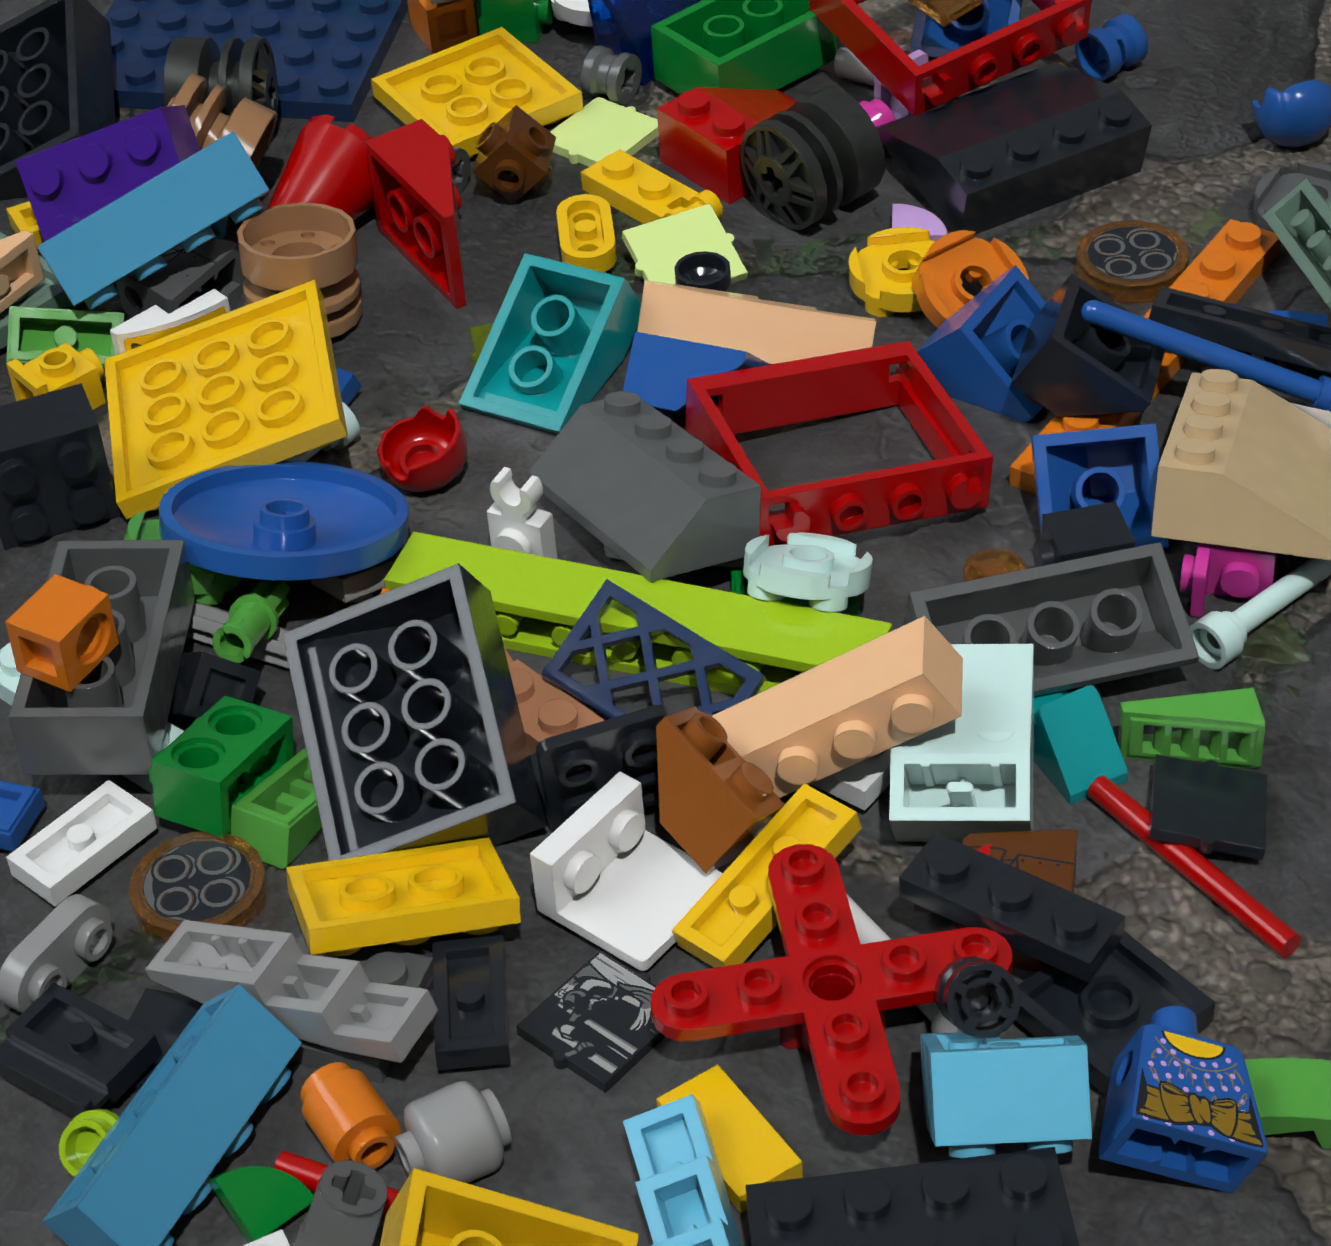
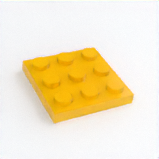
M503 27L371 79L374 97L405 125L423 119L439 135H445L452 146L466 150L470 159L479 151L475 148V144L485 128L493 122L497 123L515 105L542 126L558 123L564 117L583 110L582 92Z

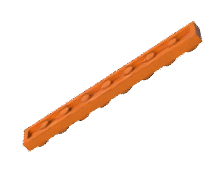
M1230 219L1169 288L1236 304L1279 255L1281 241L1274 232L1259 228L1253 223ZM1151 309L1144 315L1145 318L1149 319ZM1165 351L1152 401L1188 360L1187 358ZM1142 412L1064 417L1055 415L1038 435L1131 426ZM1030 443L1010 466L1009 485L1037 495L1032 444Z

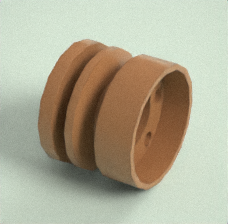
M192 73L167 106L185 105L200 150L234 131L256 169H258L273 133L278 116L277 112L244 97L234 108L230 116L222 113L226 99L225 87L217 84L204 104H202L207 81L204 77Z
M301 202L270 207L258 211L243 221L237 231L242 275L246 277L243 282L245 306L315 279L324 297L331 338L344 334L357 324L362 315V302L359 293L360 280L355 269L358 264L356 229L354 221L349 215L340 209L325 204Z

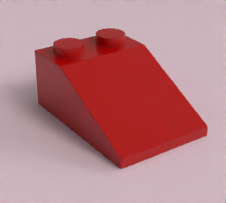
M696 87L680 94L679 97L657 108L660 160L705 190L712 191L718 198L730 205L752 193L741 167L740 145L744 133L754 125L769 119L774 114L786 111L797 101L779 90Z
M423 119L365 141L378 231L456 309L466 306L461 235L458 211L462 208V202L453 181L452 166L456 164V156L451 142L445 135H439Z

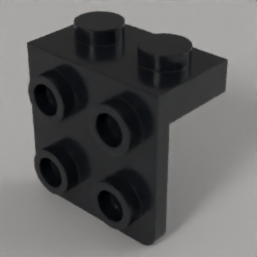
M654 705L552 736L538 743L536 753L531 754L530 757L542 806L552 833L619 772L641 783L643 807L659 802L656 726L665 716L669 715L665 706Z

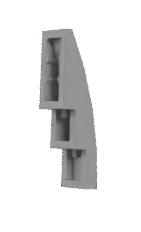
M183 920L145 969L151 980L200 1003H204L240 984L298 1039L339 1051L399 1063L403 1062L438 1011L428 989L370 982L360 961L303 954L293 934L287 932Z

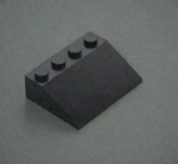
M46 0L0 25L1 201L28 197L15 160L115 124L110 22L87 0Z
M1054 62L949 100L945 104L936 106L919 115L913 116L911 114L880 125L876 129L879 132L884 147L951 232L968 230L976 232V235L1141 172L1152 125L1122 90L1058 62Z
M459 563L282 634L329 861L488 837L493 846L547 826L491 591Z

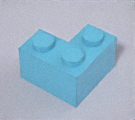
M964 1032L920 1034L925 1125L935 1147L949 1146V1156L968 1158L995 1154V1144L1026 1142V1150L1055 1147L1056 1154L1073 1150L1072 1140L1092 1139L1087 1044L1078 1035L1001 1039L998 1035L995 1037L977 1038Z

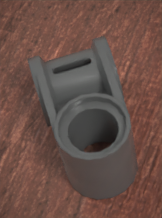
M346 1160L338 1161L328 1166L320 1177L309 1212L303 1222L300 1223L292 1246H372L387 1199V1187L383 1178L373 1168L361 1162Z

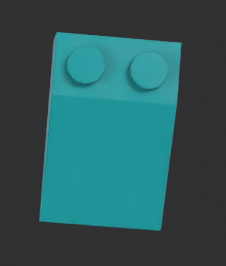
M524 253L459 401L461 408L558 435L582 404L590 403L623 361L638 327L641 307L640 300L627 280L623 277Z

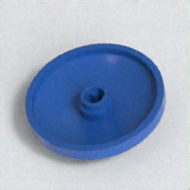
M280 461L270 465L224 466L188 477L175 484L163 495L159 505V532L161 540H184L187 562L209 571L262 580L320 579L360 571L377 565L396 554L408 538L409 506L403 494L391 484L370 474L346 467L302 461Z

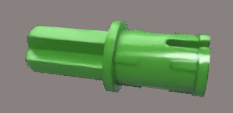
M261 580L250 594L239 597L231 605L228 614L229 619L214 633L212 639L213 649L220 658L239 664L244 661V657L246 659L249 658L258 643L268 640L276 632L279 623L278 618L289 605V601L286 598L290 591L288 584L283 580L277 584L273 580Z

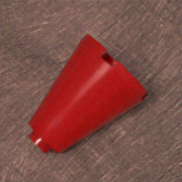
M325 114L312 117L300 131L267 208L301 202L325 204L344 211L353 221H356L374 207L365 141L372 139V137L352 123H349L345 130L330 124L335 118L334 116Z

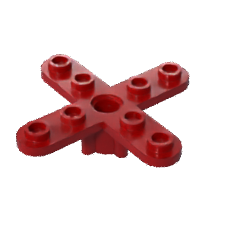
M795 844L783 848L773 856L768 865L769 890L786 956L685 972L667 977L656 986L651 995V1019L660 1033L676 1041H699L779 1028L780 1043L784 1048H803L805 1052L812 1056L825 1111L830 1121L840 1130L853 1135H874L885 1131L895 1123L900 1113V1085L885 1035L886 1010L936 1002L934 989L938 975L948 963L959 957L975 955L985 958L1001 966L1011 974L1012 948L1003 936L996 931L983 927H966L860 944L839 865L834 856L824 848L812 844Z

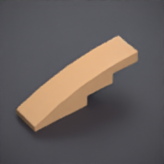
M644 280L637 332L746 351L767 363L776 364L872 347L876 320L873 318L819 311L816 307L758 299V296Z

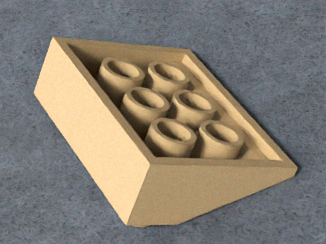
M1209 369L1201 374L1191 373L1158 465L1151 536L1331 561V428L1257 382L1238 378V375L1234 372L1223 369Z

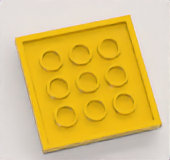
M315 279L104 359L116 503L126 519L144 511L159 510L163 495L175 484L195 474L224 466L275 464L312 449L324 448L333 441L348 436L324 297Z

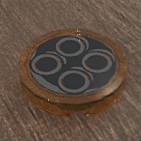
M1139 220L1115 221L1096 227L1082 237L1076 249L1078 278L1099 292L1102 289L1106 292L1114 293L1113 300L1125 303L1155 300L1161 286L1169 288L1189 266L1187 244L1176 232L1156 223Z
M190 832L168 839L148 852L132 872L128 894L139 927L149 936L150 931L155 935L162 936L165 944L183 920L245 927L244 921L250 918L255 910L258 916L265 906L268 881L258 851L241 837L227 834L224 838L205 832Z

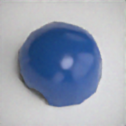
M1313 79L1294 84L1283 92L1269 87L1265 91L1264 102L1261 106L1257 100L1251 101L1255 121L1260 132L1269 142L1278 147L1293 149L1317 142L1331 127V86L1325 82Z

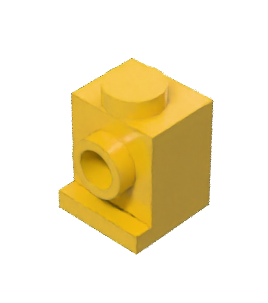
M66 342L57 348L43 352L39 357L24 365L17 359L6 363L16 401L82 383L92 410L106 403L101 379L105 376L104 369L98 356L90 348L78 352Z

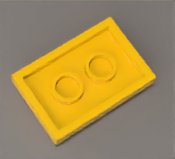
M489 837L286 867L288 893L310 955L324 953L330 956H346L359 951L361 947L393 942L399 945H417L426 942L432 936L458 932L482 935L491 933L500 926L521 923L520 897Z

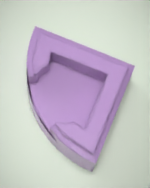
M892 204V228L914 227L929 230L930 240L936 241L947 234L945 225L933 213L912 205Z

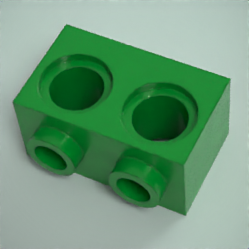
M225 695L206 713L198 717L190 727L165 749L160 750L151 760L149 780L153 786L155 816L224 838L231 831L232 806L294 757L293 717Z

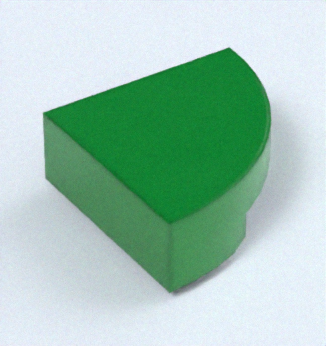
M265 1166L237 1168L219 1174L208 1181L247 1243L270 1234L309 1206L314 1197L313 1193L297 1178L279 1169Z

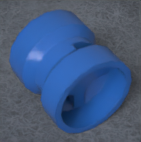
M1120 14L1108 20L1102 28L1094 27L1090 29L1088 37L1075 44L1077 62L1082 71L1099 81H1104L1117 74L1121 67L1129 68L1142 61L1148 53V41L1144 29L1134 17L1128 14Z

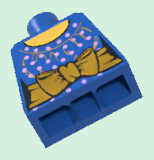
M1182 1006L1161 1008L1153 1014L1151 1024L1142 1025L1113 1063L1099 1144V1159L1233 1194L1268 1154L1267 1142L1244 1055L1233 1045L1198 1036L1197 1018L1192 1010Z

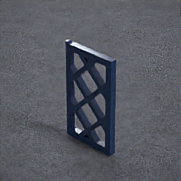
M608 579L605 580L549 664L542 670L543 677L610 719L627 714L616 707L614 692L649 684L652 705L664 706L660 681L696 673L702 705L696 708L700 712L712 716L755 696L766 680V677L757 670ZM614 600L636 613L638 627L603 635L600 617L611 601ZM591 632L592 638L586 639ZM664 633L670 634L691 647L693 660L657 669L652 636ZM641 639L646 672L611 680L606 647ZM594 651L600 683L583 686L563 673L575 655ZM723 667L745 680L733 699L713 703L706 670Z

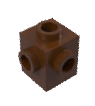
M515 105L497 123L493 122L488 125L477 139L475 148L479 151L473 173L480 178L488 189L500 193L514 204L527 191L530 190L532 193L540 190L549 179L553 170L549 164L556 136Z

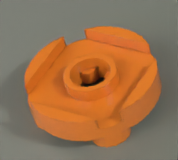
M960 230L940 237L930 246L912 277V288L916 293L917 301L923 313L934 326L939 328L945 320L975 297L964 290L961 277H965L970 283L978 281L983 287L982 290H984L1008 269L1016 265L1029 281L1022 261L1008 245L996 238H993L989 243L982 238L973 237L976 233L974 231Z

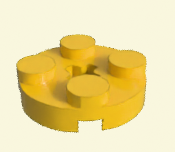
M914 227L882 230L867 237V247L857 252L855 247L850 253V286L854 294L865 301V310L869 314L877 317H887L896 312L922 311L917 301L916 293L912 288V277L918 269L922 258L935 242L930 240L929 230Z

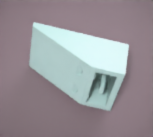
M951 644L963 658L962 716L891 748L889 821L896 842H928L935 832L957 842H962L963 838L970 833L1033 831L1034 644Z

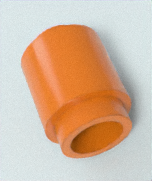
M335 1062L319 1068L308 1077L300 1093L303 1103L302 1114L334 1163L351 1160L361 1162L373 1169L384 1164L394 1151V1137L401 1134V1126L366 1075L360 1070L352 1069L346 1063Z

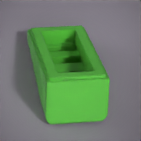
M1254 688L1120 702L1118 746L1123 759L1155 761L1156 754L1201 763L1213 760L1218 763V766L1229 768L1261 767L1265 720ZM1144 725L1155 726V733L1143 735ZM1172 727L1182 728V730L1172 731Z
M303 748L232 806L230 842L232 843L230 845L241 854L246 856L249 854L251 858L284 869L302 853L322 828L314 785L303 781V779H307L313 782L306 748Z

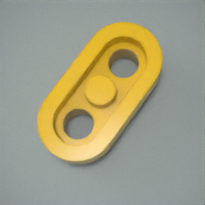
M592 194L575 195L562 201L556 210L562 262L603 273L611 269L616 263L617 255L612 214L608 201Z

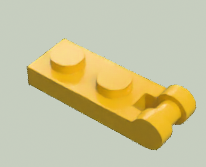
M620 149L581 171L582 190L606 199L610 206L642 224L709 203L718 219L723 215L722 203L712 191L703 190L699 193Z

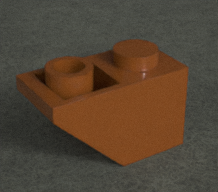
M696 706L665 716L656 726L660 823L706 874L733 862L785 804L773 792V783L767 774L756 765L746 762L728 743L725 729L715 718L700 712Z

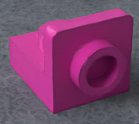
M1198 543L1196 555L1184 554L1180 580V592L1192 593L1190 617H1203L1207 594L1252 599L1271 586L1274 581L1276 553Z

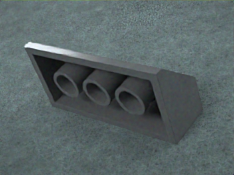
M612 392L607 394L604 400L582 404L528 472V480L532 475L539 477L543 485L544 496L650 582L743 558L746 544L750 540L759 537L761 485L737 469L735 465L729 463L708 448L702 441L696 439L671 421L669 417L649 405L639 395L632 392Z
M1161 542L910 592L903 621L904 626L926 616L950 644H1034V696L1194 664L1199 660V654Z

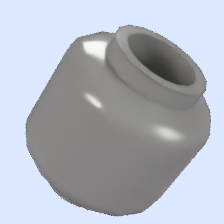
M467 1081L454 1082L409 1102L404 1109L403 1116L405 1133L394 1137L398 1155L408 1175H410L413 1168H417L464 1183H470L500 1168L504 1155L503 1147L512 1142L508 1122L494 1093L490 1089L479 1091L472 1083Z

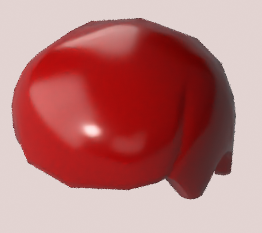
M425 405L420 408L414 417L399 420L382 433L377 448V456L385 476L395 486L411 492L441 490L461 473L468 456L465 432L456 412L450 408L447 410L446 415H442Z

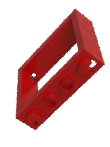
M809 0V9L913 116H916L1087 38L1092 0H1031L1041 10L1040 12L921 66H918L858 5L866 0Z
M910 341L687 379L685 429L693 437L702 441L708 448L729 463L735 465L737 469L761 485L759 536L770 534L769 546L787 544L789 533L805 532L838 536L988 507L993 456ZM899 364V367H896V374L889 375L890 365ZM718 395L717 406L714 404L710 396ZM898 405L936 460L768 491L734 434ZM785 503V509L769 510L771 505Z

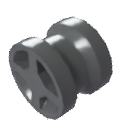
M594 46L587 54L581 70L580 81L584 94L595 98L607 95L610 101L616 104H628L636 95L641 82V61L638 56L625 52L620 55H614L613 50L608 47Z

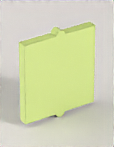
M596 97L585 105L583 110L576 112L550 131L556 136L553 153L568 158L571 164L580 163L588 167L619 149L633 156L659 136L657 119L637 112L633 106L626 108L600 97Z
M710 203L622 231V239L635 262L634 273L636 276L643 277L644 280L676 284L674 267L677 261L685 255L701 251L718 253L730 262L731 284L747 279L748 272L733 246L734 236L725 232Z

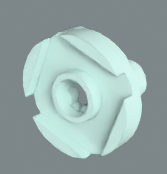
M797 532L789 533L787 544L769 546L770 534L756 537L746 544L743 575L748 580L747 593L753 598L766 601L780 600L784 597L809 600V605L814 609L838 612L847 608L848 597L862 594L870 586L873 558L868 552L861 559L855 557L857 545L848 540L823 534Z

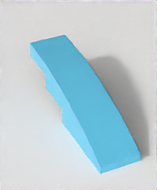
M691 1094L624 1120L623 1124L640 1177V1181L635 1182L654 1243L650 1246H742L703 1110L696 1097Z

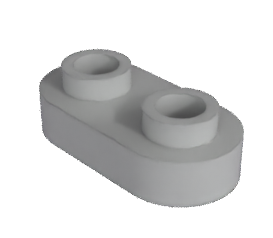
M81 894L71 895L63 900L6 958L0 970V1001L23 1013L53 983L67 988L91 962L100 959L109 948L113 930L111 914L108 908Z

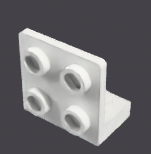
M622 772L617 773L530 853L537 910L640 971L649 969L676 942L671 930L723 874L716 869L705 874L686 852L646 831L641 783Z

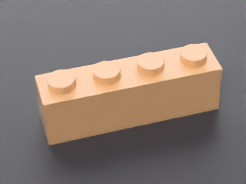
M923 616L712 715V717L725 729L728 743L746 762L756 765L767 774L773 783V792L781 798L798 790L804 783L810 785L961 717L963 658L926 616Z

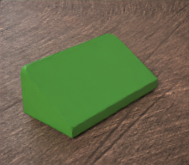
M9 306L6 362L17 359L22 364H26L39 357L43 352L57 348L67 342L78 352L86 348L93 350L101 361L103 369H105L104 359L115 356L110 330L125 322L124 313Z

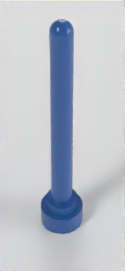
M1097 300L1087 301L1082 306V318L1089 324L1215 369L1234 372L1242 379L1253 380L1267 388L1309 402V407L1331 412V378L1322 375L1317 380Z

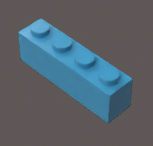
M233 131L37 246L74 308L85 302L89 310H92L119 294L114 286L118 281L133 273L139 282L168 265L162 255L181 244L185 251L189 253L214 238L216 235L211 226L228 216L232 218L236 225L263 209L264 206L259 198L266 195L269 189Z
M240 984L204 1002L45 1216L42 1223L68 1246H172L174 1237L169 1234V1231L181 1214L186 1215L193 1211L212 1189L208 1182L212 1179L209 1174L221 1157L224 1159L232 1155L249 1137L253 1130V1124L248 1119L259 1103L264 1104L268 1102L287 1083L291 1076V1071L286 1065L302 1042Z

